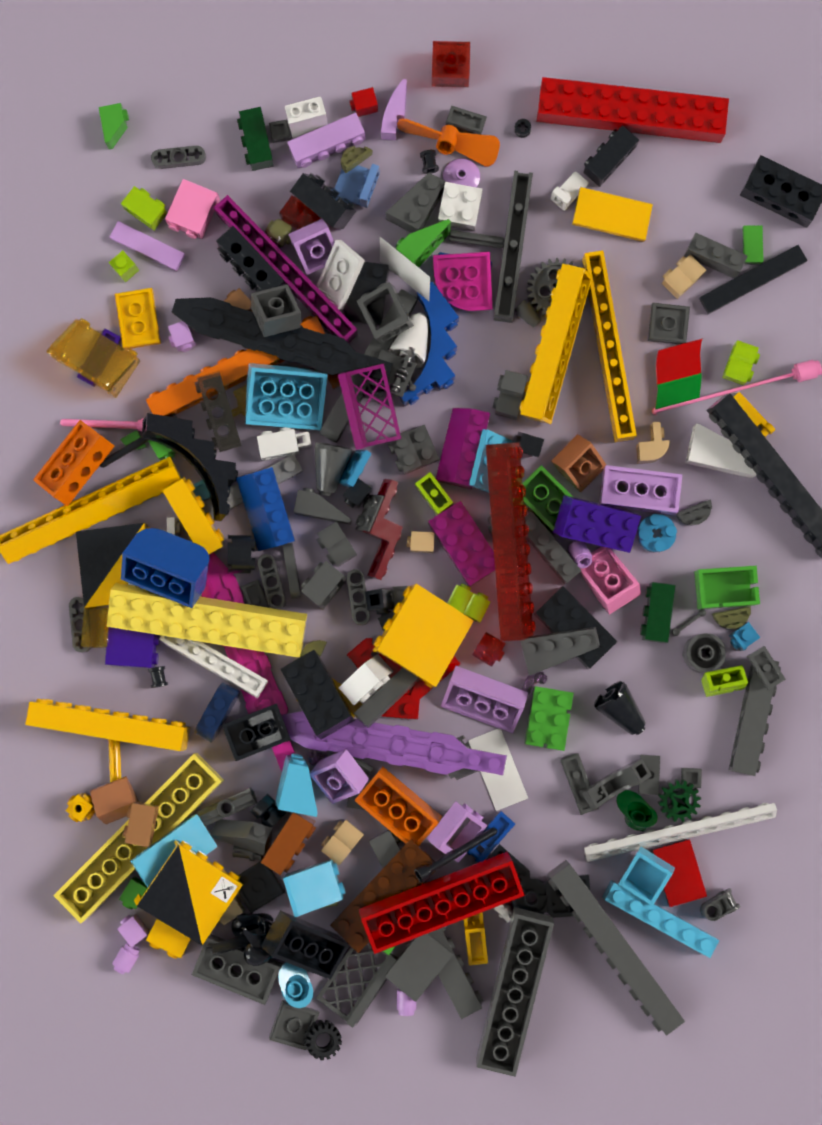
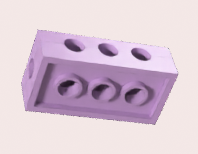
M605 465L602 471L599 504L619 509L676 515L679 512L683 474ZM617 484H622L625 487V492H620L617 489ZM636 487H642L644 494H639L636 491ZM655 490H662L663 497L657 496Z

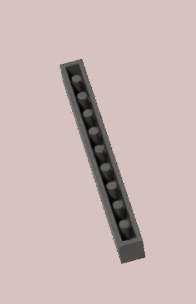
M390 830L369 840L382 868L401 850L398 845L401 842L400 839ZM446 927L429 933L453 953V956L439 972L438 976L460 1018L463 1019L482 1009L481 1002L483 998L478 990L474 991L471 985L474 981L470 973H465L462 967L465 964L460 954L456 956L453 950L456 948L451 937H446L444 933Z
M565 860L547 873L551 878L548 881L555 891L559 889L562 893L560 899L566 907L571 905L574 909L571 914L578 923L582 920L585 924L583 928L589 938L594 937L597 942L594 944L601 954L604 952L609 957L606 959L607 963L612 969H618L620 974L617 976L624 985L628 983L632 988L629 990L635 1001L640 999L643 1003L640 1006L647 1017L651 1014L654 1018L652 1024L657 1031L660 1032L662 1030L667 1036L683 1024L685 1020L570 863Z

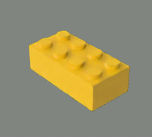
M183 477L165 487L162 491L193 543L202 546L210 554L223 546L225 537L219 528L216 530L213 526L215 521L210 512L206 513L203 507L205 504L200 495L196 497L193 490L195 487L191 480H186Z

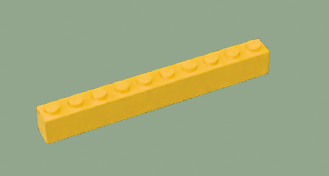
M604 251L584 253L582 259L583 268L592 276L588 296L614 442L634 440L637 434Z
M167 457L71 502L68 507L64 505L1 534L0 553L8 564L19 561L23 557L36 553L42 548L54 545L57 541L73 536L78 531L88 529L92 525L105 521L113 515L122 513L135 505H140L152 497L159 496L163 493L162 490L165 487L181 479L180 473L171 457Z

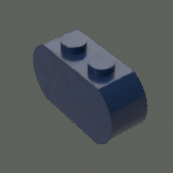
M222 682L204 711L194 733L212 743L235 705L240 691Z

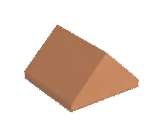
M127 776L90 791L96 816L106 825L126 817L128 807L132 806L134 802H139Z

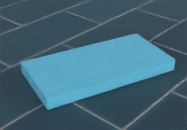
M197 814L191 816L130 860L147 888L175 849V840L180 843L183 840L192 846L191 850L196 853L201 851L205 855L218 847Z

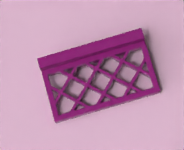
M384 363L339 373L338 378L356 450L401 439ZM381 368L382 378L378 383L369 376L373 370ZM359 373L365 377L360 387L353 383L351 375ZM367 379L377 385L372 394L362 389ZM378 387L386 390L387 396L384 401L373 396ZM360 391L370 396L365 406L357 402V395ZM371 398L381 403L376 413L367 408ZM383 405L391 410V416L388 420L378 415ZM364 410L374 415L370 424L362 421L361 415ZM376 417L386 422L381 432L371 426ZM387 424L395 428L396 436L388 437L382 433ZM369 428L379 434L375 441L367 442L365 434Z

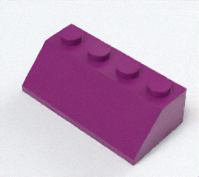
M472 408L452 409L435 478L438 482L472 490L473 486H470L469 483L482 430L487 429L490 417L489 412Z

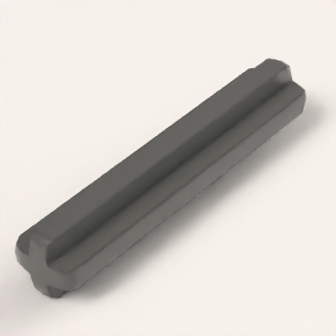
M451 230L449 234V241L501 249L504 246L503 237Z

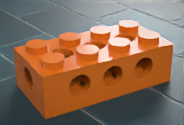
M79 420L33 481L68 507L114 448V445L83 421Z

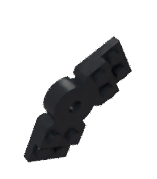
M499 844L487 859L508 851ZM508 852L525 895L512 900L513 907L540 914L547 912L553 918L573 916L571 913L574 909L571 905L566 907L560 899V896H562L560 890L555 891L548 881L551 879L549 876L544 882L538 878L530 877L529 869ZM589 874L578 875L590 891ZM529 893L536 894V900L532 903L526 901V896Z

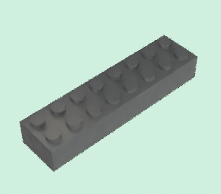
M516 907L513 909L476 1057L477 1068L516 1077L554 926L552 916Z

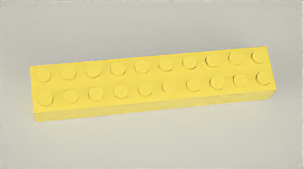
M115 583L110 591L107 627L300 658L307 614L200 597L194 607L190 608L138 586Z
M194 753L145 802L146 804L159 806L152 845L182 824L224 781L198 753ZM129 820L53 895L80 924L86 921L136 870L130 860L148 848L125 843L126 838L123 837L125 826H128Z

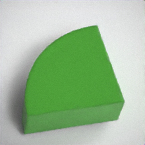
M136 430L120 440L124 445H128L141 436ZM143 444L142 446L138 447L137 449H138V450H141V449L147 448V446H146L145 444Z

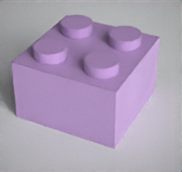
M323 219L288 234L307 275L325 267L334 246V240Z
M347 749L319 760L310 772L312 779L332 804L359 794L369 780Z

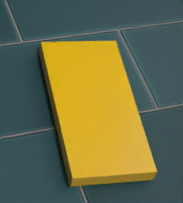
M580 187L572 225L644 242L647 236L653 204Z

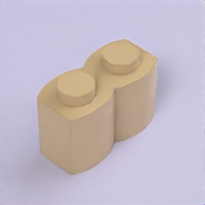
M691 254L687 258L683 256L676 263L678 267L674 270L669 269L663 275L662 285L676 299L680 298L706 272V269Z
M347 819L344 822L340 820L333 829L336 831L332 837L327 836L321 843L323 846L321 851L337 863V865L343 862L364 835Z

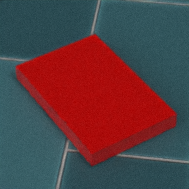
M690 839L652 849L654 855L675 867L672 876L664 887L669 907L707 897Z

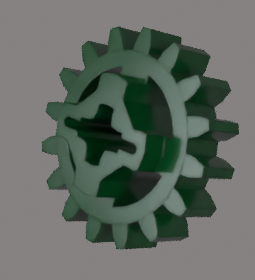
M675 779L674 784L668 781V788L662 787L664 793L658 794L662 798V800L658 801V804L663 806L660 811L666 813L665 816L668 819L672 816L674 822L678 818L681 822H684L685 817L691 820L690 814L697 815L698 813L695 808L701 807L697 803V801L701 800V797L696 795L699 792L698 789H693L694 785L691 782L687 785V781L684 779L681 783ZM674 796L682 799L685 805L677 802ZM668 797L670 798V804H669V805H667V799H668Z

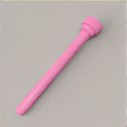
M144 418L138 420V422L62 419L60 424L62 426L74 427L81 420L89 427L137 429L142 433Z

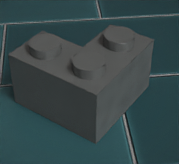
M505 370L504 375H500L497 388L500 391L499 398L495 397L492 406L495 409V415L517 420L527 383V375Z

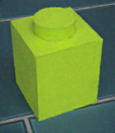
M123 250L109 261L111 267L124 282H127L139 271L136 264Z

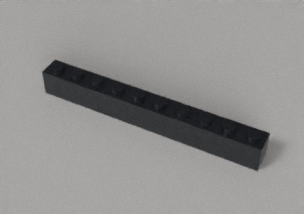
M731 393L722 396L706 410L709 413V418L712 422L717 423L722 435L732 442L734 450L743 456L745 464L754 470L757 474V479L766 485L769 489V494L777 499L780 503V508L785 513H788L792 518L794 526L803 532L805 540L814 546L816 554L822 558V509Z

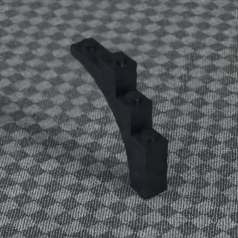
M147 413L142 422V439L154 441L172 449L195 468L209 491L213 505L214 521H222L230 511L227 498L230 495V486L234 481H237L238 470H236V463L216 460L217 451L214 449V442L194 438L195 428H192L193 421Z

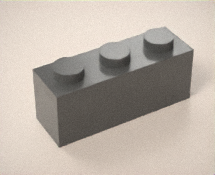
M698 233L694 234L684 255L688 257L691 254L700 264L734 279L740 274L747 259V255Z

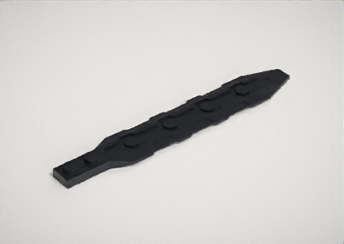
M212 297L175 299L171 311L199 334L218 340L230 341L253 351L258 350L275 355L279 359L288 362L294 361L313 367L314 370L330 375L384 363L387 379H389L393 363L356 352L344 338L303 328L302 325L298 329L264 337L253 312L232 306L228 302ZM381 368L373 370L369 377L381 380Z

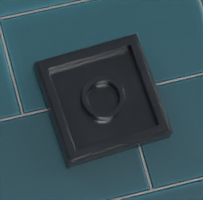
M261 861L239 874V880L243 886L238 893L250 913L255 912L285 892L273 871L262 864Z

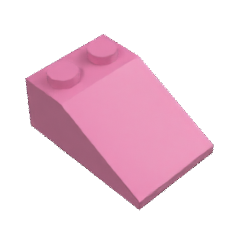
M601 546L591 553V565L587 568H580L582 570L580 574L609 615L641 595L640 584L611 548Z

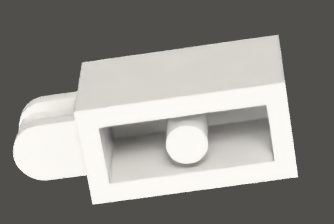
M286 427L279 429L280 432L272 433V431H265L260 436H257L262 461L288 457L293 454L298 455L300 454L299 449L312 446L309 432L296 434L295 429ZM302 438L303 443L298 444L297 439Z

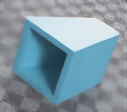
M294 753L291 756L286 755L275 799L279 810L317 817L318 812L307 762L303 759L302 755Z
M332 859L287 873L283 877L294 917L343 900V894H346L343 882L339 883L338 881L339 869L337 863L333 864Z

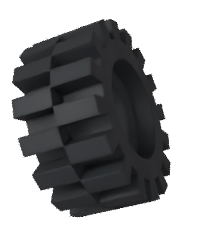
M318 1020V1024L313 1022V1027L309 1026L307 1028L308 1032H305L306 1038H304V1042L311 1056L313 1055L315 1059L320 1058V1060H324V1057H326L328 1060L331 1059L330 1055L335 1056V1051L340 1050L339 1045H342L340 1038L342 1037L332 1022ZM321 1033L330 1035V1041L324 1047L316 1045V1038Z

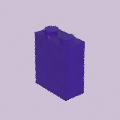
M108 627L105 665L155 668V664L157 665L159 660L156 648L160 644V635Z

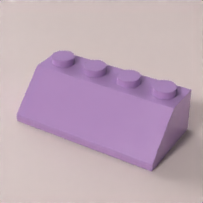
M455 666L441 707L513 733L525 707L528 692Z

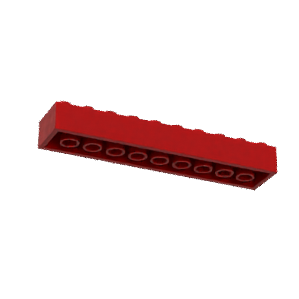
M542 77L536 122L611 131L619 130L623 125L631 133L721 143L726 134L729 98Z

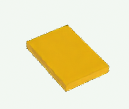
M146 288L116 293L115 300L123 349L161 344L153 289Z

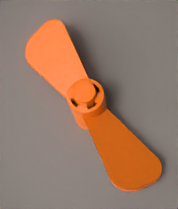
M403 118L399 119L397 123V128L402 132L438 140L436 148L444 155L452 154L455 150L486 167L493 165L497 159L500 142L496 136L461 133L452 125H445L441 128V131H437Z

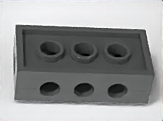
M210 934L204 942L192 975L265 1005L282 963L271 959L260 966L249 965L244 959L245 948L213 955L211 953L212 949L207 948L208 944L219 943L225 939ZM215 958H221L223 965H217ZM233 966H240L242 972H235L233 970ZM251 973L259 974L260 979L254 980L251 977Z

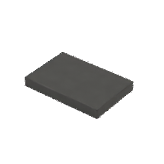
M429 933L413 939L385 974V977L416 1002L451 959L453 953Z

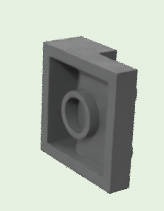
M425 425L400 433L401 439L388 443L391 453H395L398 460L395 461L399 472L403 470L404 475L440 460Z

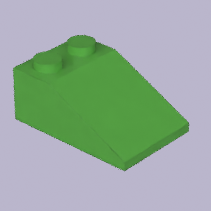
M447 219L408 234L405 239L402 237L396 244V250L419 268L449 236L451 221Z

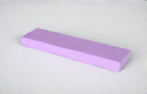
M119 221L109 237L111 240L176 272L185 257L183 252Z

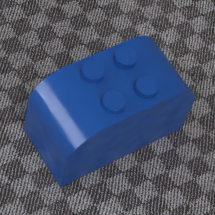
M156 528L144 529L135 535L122 554L121 580L193 608L206 587L209 554L202 546Z

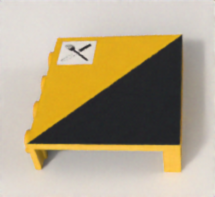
M146 523L76 532L84 608L93 609L97 606L109 605L110 591L115 583L135 586L121 580L122 554L138 532L151 528Z
M175 840V849L143 896L138 894L134 902L137 907L198 944L203 945L243 884L239 880L240 876L233 871L229 873L224 871L223 865L217 861L210 862L207 860L208 856L203 852L198 851L196 853L191 850L192 846L182 840L180 843Z

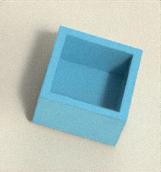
M640 847L618 885L653 906L672 876L675 867L645 848Z

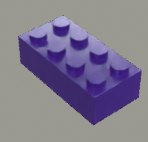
M564 495L553 532L564 538L630 553L641 516L631 511Z

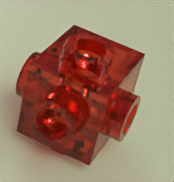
M485 632L472 655L492 667L495 661L500 662L505 654L502 650L506 643Z

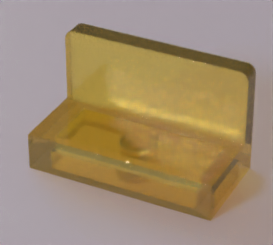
M85 608L83 610L81 647L103 649L107 647L109 608Z

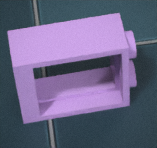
M455 801L427 837V840L447 855L482 834L487 825L482 821L484 817L465 803L460 805ZM467 817L471 819L454 842L449 845L447 842ZM466 853L454 860L459 863Z

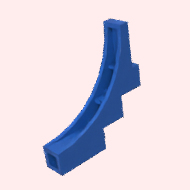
M430 282L429 301L417 292V298L429 319L431 348L427 363L421 375L414 383L416 390L410 391L408 389L403 397H400L404 406L408 404L411 406L419 400V396L423 393H430L435 388L434 385L439 390L443 388L448 389L454 384L455 374L444 360H450L456 355L457 345L446 331L450 332L458 326L459 316L433 282Z

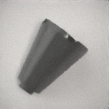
M315 442L316 489L320 491L319 494L331 496V493L336 492L351 457L352 449Z

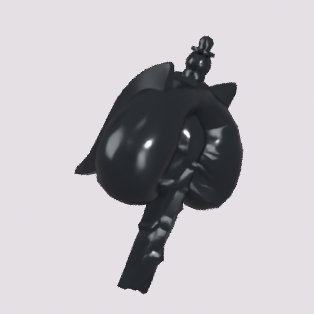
M243 913L237 915L231 925L232 932L236 937L219 943L208 944L207 948L212 949L211 953L213 955L245 948L244 959L249 965H263L272 958L261 945L274 923L273 917L266 913Z

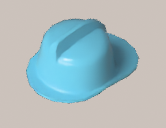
M285 962L278 973L282 996L294 1008L306 1007L311 1002L314 992L307 971Z

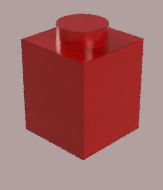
M373 87L351 93L352 100H349L351 111H355L358 117L378 112V104Z

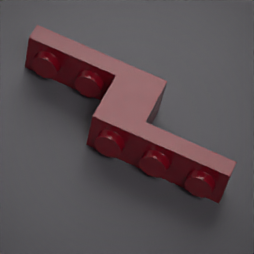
M384 479L377 495H383L384 498L370 532L362 531L381 540L367 575L378 580H382V577L387 573V565L394 555V548L401 538L403 528L384 518L389 512L391 499L397 492L398 482L392 479Z

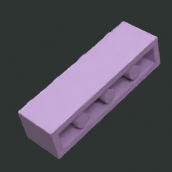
M353 113L287 143L297 168H306L314 161L325 160L335 152L341 153L349 146L361 144L363 140H366L357 113Z

